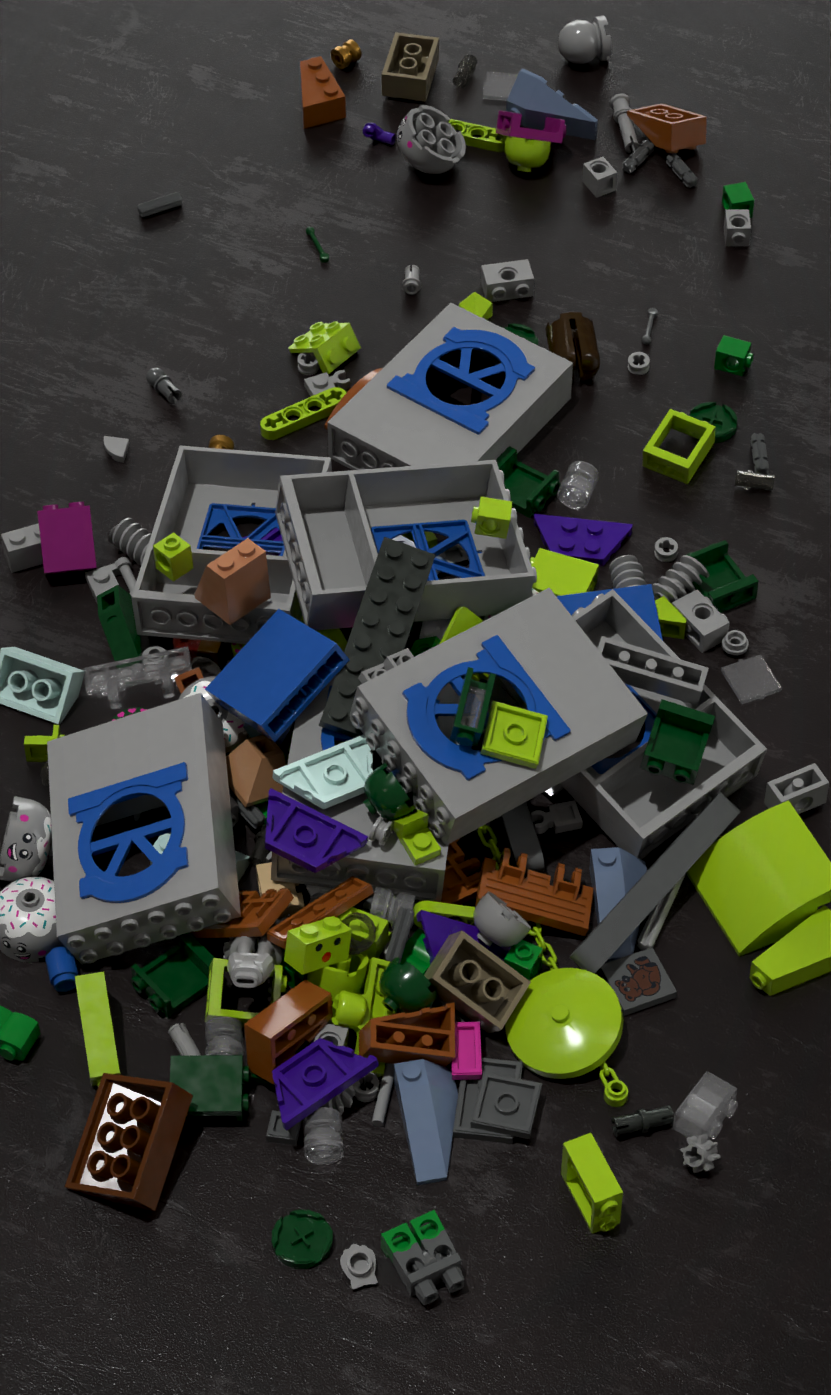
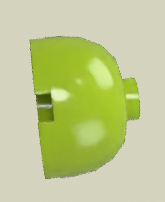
M506 136L505 155L510 163L518 166L517 170L531 172V168L540 167L546 162L549 157L551 142Z

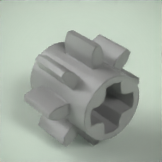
M707 1134L700 1135L698 1138L695 1135L688 1137L687 1142L689 1145L680 1149L683 1152V1164L693 1167L694 1173L700 1172L703 1169L705 1171L714 1169L712 1161L721 1157L717 1154L716 1146L718 1143L708 1140Z

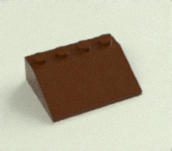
M103 1073L65 1188L126 1206L155 1211L193 1095L173 1082Z

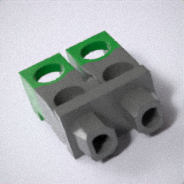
M435 1210L410 1220L409 1227L407 1223H404L381 1234V1249L385 1256L390 1258L399 1277L407 1287L410 1297L416 1295L423 1305H427L438 1298L439 1293L435 1286L442 1282L446 1285L449 1293L464 1287L461 1258L456 1253Z

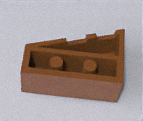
M319 56L300 61L304 129L346 118L345 95L323 58Z
M304 980L246 1022L244 1030L249 1071L274 1084L272 1070L296 1055L295 1052L305 1041L310 1043L333 1017L331 993Z
M455 1002L448 1003L442 1007L432 1009L428 1007L417 1012L407 1014L403 1012L370 1019L359 1031V1055L366 1058L372 1055L378 1059V1062L390 1064L425 1059L446 1067L455 1059Z

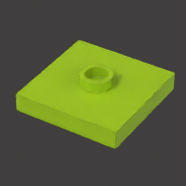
M492 701L480 754L536 769L539 763L548 716Z

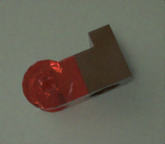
M173 639L174 655L179 663L220 669L226 652L225 642Z

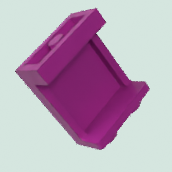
M499 110L496 127L497 134L562 143V139L566 135L565 120L546 117L544 130L520 127L522 114Z
M84 502L68 503L69 508L58 509L57 504L42 506L43 510L37 511L45 575L97 569L90 505L84 506Z

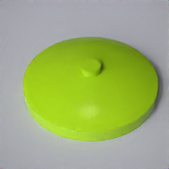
M578 968L554 969L531 979V983L505 1024L507 1040L519 1062H523V1066L535 1074L554 1079L578 1077L604 1063L617 1047L623 1030L622 1008L612 987L600 976Z

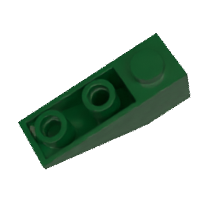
M116 585L97 596L98 617L118 671L123 672L142 662L140 635H137L132 596L119 585Z

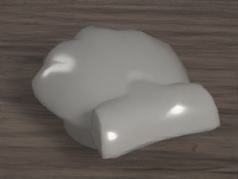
M352 1244L349 1249H345L340 1257V1264L344 1273L351 1281V1289L378 1283L375 1276L376 1258L373 1250L366 1245L359 1246L357 1244Z

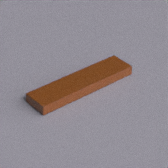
M354 876L350 877L266 932L268 941L285 949L288 930L322 920L326 917H338L373 894L372 885Z

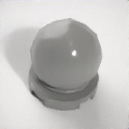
M604 15L594 17L593 24L586 20H574L567 23L559 34L558 48L560 54L569 62L581 65L591 62L596 56L599 57L601 62L610 60L609 56H612L611 36L605 33L604 26L608 25L606 17Z

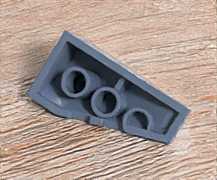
M523 68L519 71L507 99L506 111L522 114L520 125L544 130L546 117L565 120L566 135L591 140L597 138L598 120L578 104L572 105L563 98L564 94L561 91L557 90L555 92L547 86V81L543 77Z
M620 847L591 849L589 870L592 888H594L593 896L598 924L647 871L645 861ZM640 924L606 962L634 954Z
M425 1059L394 1064V1084L417 1185L445 1181L448 1176L458 1100L455 1080H452V1070Z

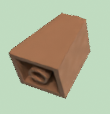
M249 538L206 565L194 594L195 598L229 625L233 624L271 598L266 551Z

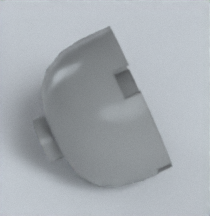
M490 891L480 899L474 910V924L480 931L477 937L489 947L493 943L500 947H511L518 944L528 934L531 926L515 910L512 911L508 908L503 900Z

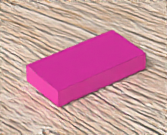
M455 1022V1059L451 1062L452 1080L482 1079L480 1022Z

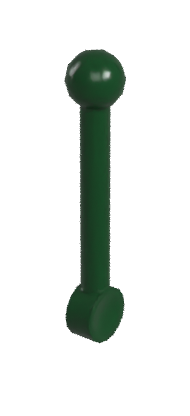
M309 226L306 228V234L311 236L318 249L320 261L326 263L329 261V254L324 253L314 234V228Z

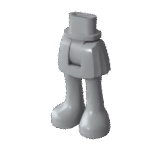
M266 933L259 938L257 953H255V936L237 937L231 943L227 970L234 985L243 988H254L263 984L270 976L274 965L281 964L284 958V949L269 942Z

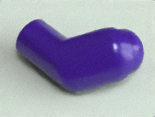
M375 123L365 124L362 130L363 135L372 140L390 145L395 143L396 134L384 131Z

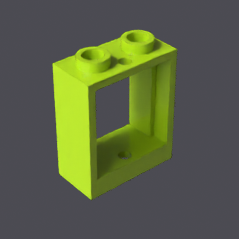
M670 409L643 450V467L688 484L715 442V426L706 421L690 417L683 412ZM671 428L699 439L688 459L659 448Z
M213 958L209 967L205 1022L244 1026L246 1022L259 1013L221 1009L224 972H228V959ZM274 965V969L269 976L273 977L271 1003L281 997V993L286 991L287 975H282L283 965Z
M592 1133L563 1143L561 1175L591 1233L605 1232L613 1229L620 1223L623 1191Z

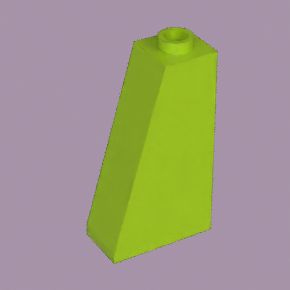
M825 905L753 960L749 978L754 986L772 996L831 972V910Z
M104 972L75 976L91 1086L97 1085L98 1087L103 1073L120 1075Z

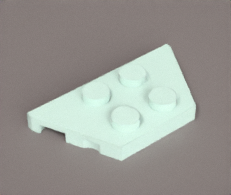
M363 734L273 770L272 778L274 781L324 810L365 793V781L373 771L371 748L368 746L366 737Z

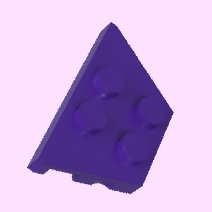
M534 514V525L538 527L541 533V540L548 548L547 550L599 564V566H604L610 559V555L621 547L622 540L632 534L633 524Z
M272 788L269 790L265 836L266 849L317 873L367 844V835Z
M424 910L417 913V921L422 923L426 936L423 942L426 951L430 955V965L448 936L459 931H464L502 961H504L511 948L500 947L494 943L489 947L477 937L480 931L476 926Z
M319 1038L272 1070L283 1128L287 1131L379 1066L378 1059L372 1055L366 1058L354 1054V1050L351 1048L336 1046L333 1042Z

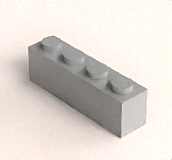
M601 636L598 650L624 684L698 705L708 667Z

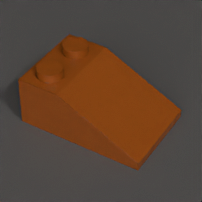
M663 103L627 111V116L656 147L665 149L666 153H678L679 149H696L697 145L706 144L707 116Z

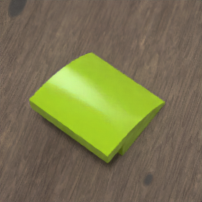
M789 800L761 812L722 836L709 846L686 873L739 957L779 941L815 913L819 906L831 902V862Z

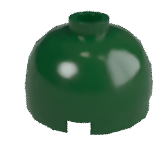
M383 763L368 775L364 784V792L367 799L363 803L373 816L378 813L384 820L392 821L417 811L414 805L411 807L407 806V803L411 801L393 773L389 772L386 774L384 772L389 767L386 763Z
M394 958L382 972L379 981L380 993L384 998L382 1001L383 1005L393 1014H396L397 1011L407 1014L430 1007L438 998L436 990L432 994L428 989L431 982L407 961L401 965L398 963L400 958Z

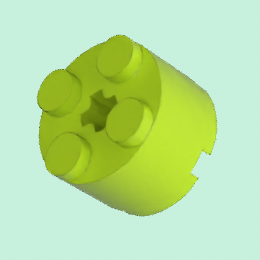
M350 943L348 960L309 972L307 974V981L330 992L332 1001L343 990L362 995L369 958L367 955L365 957L362 955V949L359 946Z

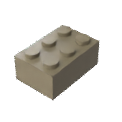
M395 32L382 72V96L415 101L427 100L439 61V38Z
M464 931L448 936L424 974L431 982V985L428 987L431 992L436 990L438 997L447 1004L455 1002V1010L471 1022H480V1028L488 1034L503 1029L531 983Z

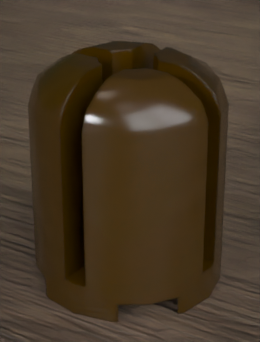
M566 312L560 314V319L554 321L550 326L548 322L545 330L549 351L573 363L572 383H574L573 371L576 367L580 382L595 376L600 367V357L592 318L590 321L588 318L583 317L582 312Z

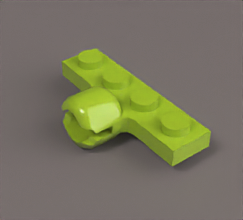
M372 957L368 963L364 994L360 995L343 990L336 995L333 1001V1017L331 1021L334 1025L348 1027L356 1032L355 1054L359 1055V1031L373 1018L393 1015L383 1005L382 1001L384 998L380 993L379 987L381 974L390 961ZM378 1062L379 1066L371 1071V1073H374L379 1078L384 1075L385 1063Z

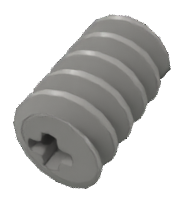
M128 517L111 530L108 541L124 554H127L138 565H142L151 534L147 529L142 528L139 523H135L132 518Z
M623 555L611 562L609 571L613 582V589L646 585L643 567L638 563L636 556Z
M683 555L680 558V562H676L673 565V569H669L666 572V576H662L658 579V583L652 585L654 597L657 600L665 596L670 603L678 600V596L683 597L687 595L685 589L693 592L695 587L692 582L700 585L702 580L699 575L708 578L710 576L709 572L695 558Z

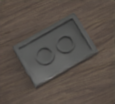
M481 1057L482 1075L483 1072L521 1079L523 1062ZM481 1079L460 1080L453 1137L513 1144L514 1136L471 1128V1119Z

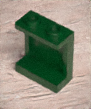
M509 446L496 459L499 470H502L504 473L505 489L510 491L512 508H515L516 512L531 518L537 511L543 509L546 501L551 496H555L559 491V471L554 469L547 476L517 461L516 449Z
M726 540L686 554L699 561L709 572L710 576L708 578L699 575L702 580L700 585L692 582L695 590L698 589L704 597H708L711 600L713 606L720 613L756 599L759 582L754 574L746 577L728 554L729 544Z
M661 699L640 768L653 775H663L673 778L676 782L694 785L715 716Z
M190 932L178 935V944L142 969L137 964L131 966L132 978L130 981L134 989L138 993L143 992L147 996L152 1008L156 1012L161 1011L168 1019L208 990L209 967L212 959L215 957Z
M243 1055L171 1056L170 1082L193 1095L187 1116H236L237 1122L243 1121V1112H249V1094H244V1084H249V1066H244Z

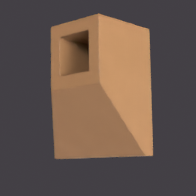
M259 735L246 739L226 756L228 785L245 808L268 801V794L271 788L282 793L283 785L272 778L273 770L286 766L284 753L276 742L265 735Z

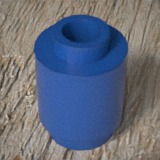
M65 947L53 948L45 957L50 983L56 991H70L76 987L75 976H79L75 957Z

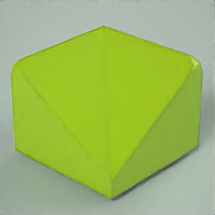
M476 292L459 303V307L486 320L492 316L493 304Z

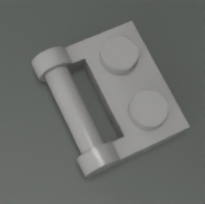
M127 557L119 558L114 564L85 572V579L96 602L99 594L119 585L115 576L121 574L132 596L136 579L131 571L132 565Z

